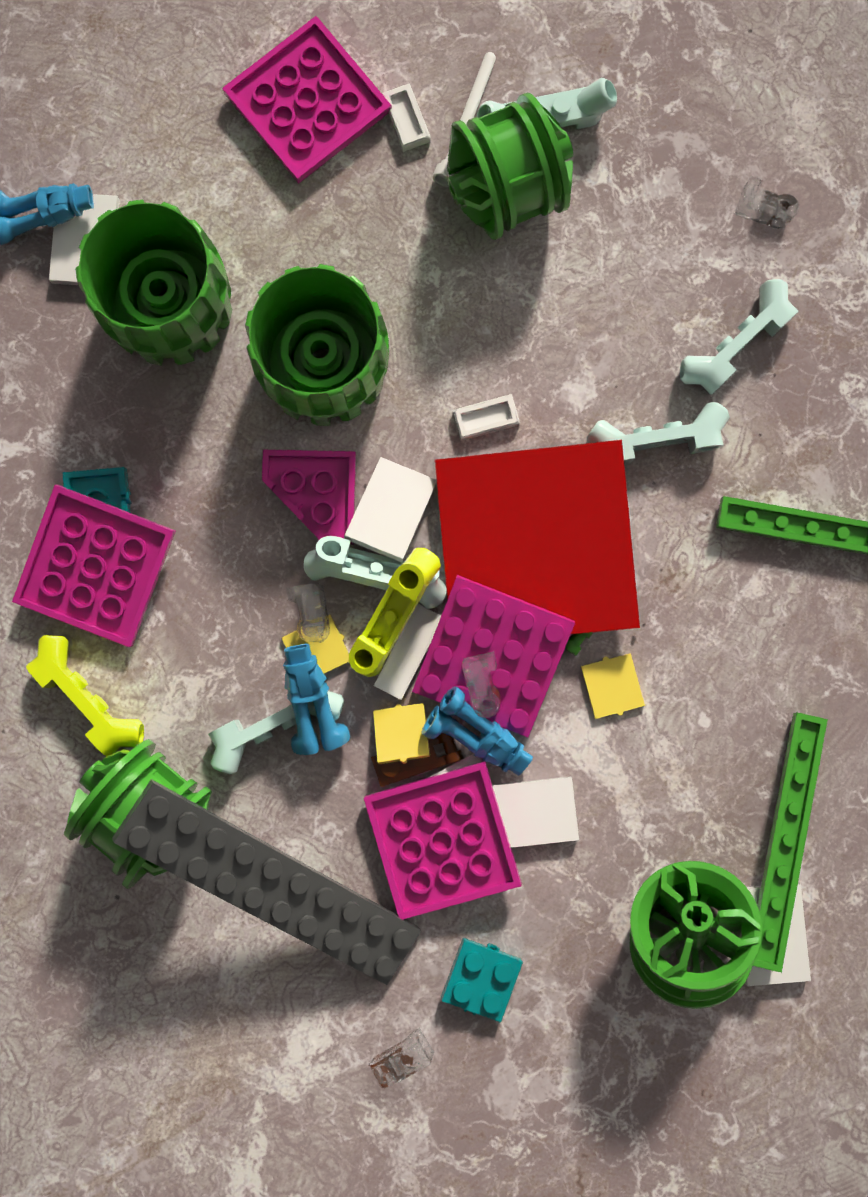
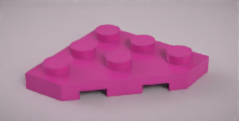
M263 449L262 481L319 540L326 536L344 538L355 514L356 452Z

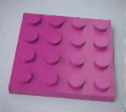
M317 16L313 17L222 88L224 95L298 184L389 114L392 108L388 100Z
M54 485L12 602L124 646L132 647L176 531L71 489Z
M457 575L412 692L440 703L447 691L456 686L464 692L465 701L483 717L491 722L496 721L505 729L529 737L575 621ZM494 686L499 691L501 702L492 692L491 687Z
M485 761L364 797L397 914L402 920L522 886Z

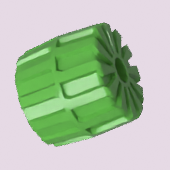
M143 199L128 201L127 205L113 211L107 210L99 216L96 225L88 234H84L78 247L81 251L79 266L75 270L77 284L86 297L85 303L101 328L131 355L135 351L150 364L162 366L164 358H173L176 364L183 365L195 361L193 352L201 349L205 353L211 351L220 341L217 333L218 328L226 329L230 323L232 307L229 300L231 297V287L224 263L216 247L197 221L187 219L176 206L166 202L162 204L145 203ZM167 290L163 296L157 297L160 293Z
M319 264L318 267L300 268L296 266L285 270L284 275L271 283L267 282L259 290V298L253 310L248 311L245 328L250 344L247 345L246 349L254 375L263 391L287 415L296 420L301 415L309 416L311 423L317 426H330L331 418L337 416L342 421H350L361 415V405L363 402L371 404L377 399L382 390L383 378L388 369L389 338L377 302L370 300L366 287L355 276L348 277L335 271L334 266ZM317 350H329L324 358L313 356V353Z

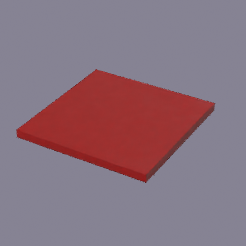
M622 440L435 460L447 599L455 579L459 575L574 620L575 625L571 634L640 628Z

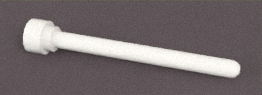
M492 52L485 54L460 119L465 124H467L469 119L474 118L496 60V56ZM448 153L446 158L436 165L432 176L436 183L444 187H448L447 177L456 174H448Z

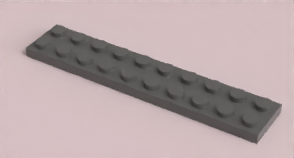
M152 779L112 837L113 843L386 985H388L421 933V929L417 925L406 919L402 920L390 910Z

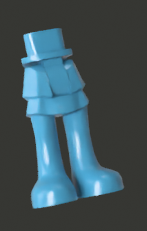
M72 183L69 186L52 185L39 187L35 192L13 198L8 197L0 190V245L7 244L16 236L34 228L45 225L53 228L57 224L69 221L75 215L77 217L82 216L84 210L93 209L94 201L90 185L78 187ZM38 208V212L22 217L11 218L15 215Z
M306 643L285 648L286 661L283 664L286 671L284 688L288 690L287 699L292 704L297 725V733L291 738L293 752L299 755H313L320 749L319 739L314 731L307 704L312 701L318 719L323 749L331 751L343 746L350 740V733L346 725L336 723L333 718L327 693L329 687L325 683L327 678L317 664V657L311 654L310 646Z
M456 686L448 690L443 696L440 707L438 705L434 707L422 728L421 733L425 737L435 739L441 733H445L473 752V756L482 758L483 762L501 767L505 772L510 770L518 776L523 773L533 759L532 755L523 750L524 745L517 742L507 729L501 728L496 721H489L465 701L464 692ZM455 715L481 732L480 736L472 733L451 716Z

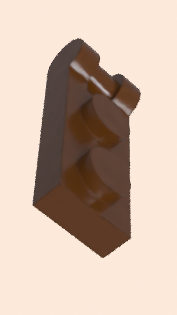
M441 733L435 739L428 738L430 757L407 760L405 764L401 761L378 764L377 755L372 756L371 760L380 786L383 787L464 759L462 751L457 749L454 738ZM442 743L446 754L437 757L433 746Z

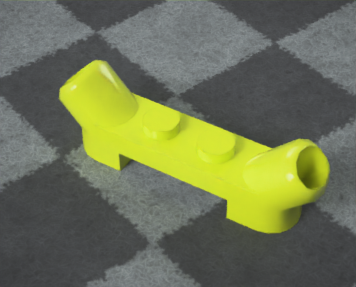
M415 548L406 561L395 570L387 584L389 585L387 591L362 635L356 639L350 650L349 663L357 673L373 677L381 672L387 656L429 583L440 570V560L432 551L425 548Z
M43 635L39 638L38 655L26 665V668L42 688H53L57 684L93 724L94 727L85 734L90 742L106 757L114 754L120 747L135 748L143 742L144 725L140 720L112 718L106 711L109 708L106 702L98 695L93 696L85 688L88 686V683L76 671L72 673L67 668L69 641L66 637Z

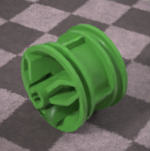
M528 92L520 95L517 102L508 103L504 108L480 118L474 117L469 119L467 124L461 120L453 122L451 125L447 165L449 175L456 173L447 177L452 198L457 205H462V211L476 225L482 227L493 240L501 238L504 230L510 231L517 224L540 214L546 216L551 214L553 210L557 213L568 210L571 199L573 161L565 162V160L573 157L572 144L568 134L560 128L557 120L539 103L535 96Z
M150 739L141 742L131 751L123 749L105 757L102 762L98 760L85 772L79 783L91 793L87 795L80 788L76 790L64 831V836L67 839L74 840L81 835L79 844L83 848L93 845L114 863L112 872L116 876L126 871L127 875L122 883L126 889L133 887L146 873L156 876L167 872V870L113 843L112 837L151 779L206 810H208L212 793L208 787L193 793L198 783L193 779L186 781L164 763L166 757L161 752L152 755L156 744Z
M683 861L673 863L653 873L642 884L632 904L629 942L631 959L638 976L655 995L679 1007L703 1009L727 1001L742 988L759 951L762 938V921L755 899L736 876L719 866L706 862ZM686 900L687 904L682 909L683 901ZM711 906L718 910L715 918H713ZM664 908L679 924L659 914V912ZM650 932L653 933V934H655V935L658 936V937H657V938H651ZM707 945L731 958V960L725 964ZM674 951L676 952L677 959L680 961L675 966L664 959L671 957V953ZM702 960H704L702 968L705 971L704 973H701L700 963L702 962Z

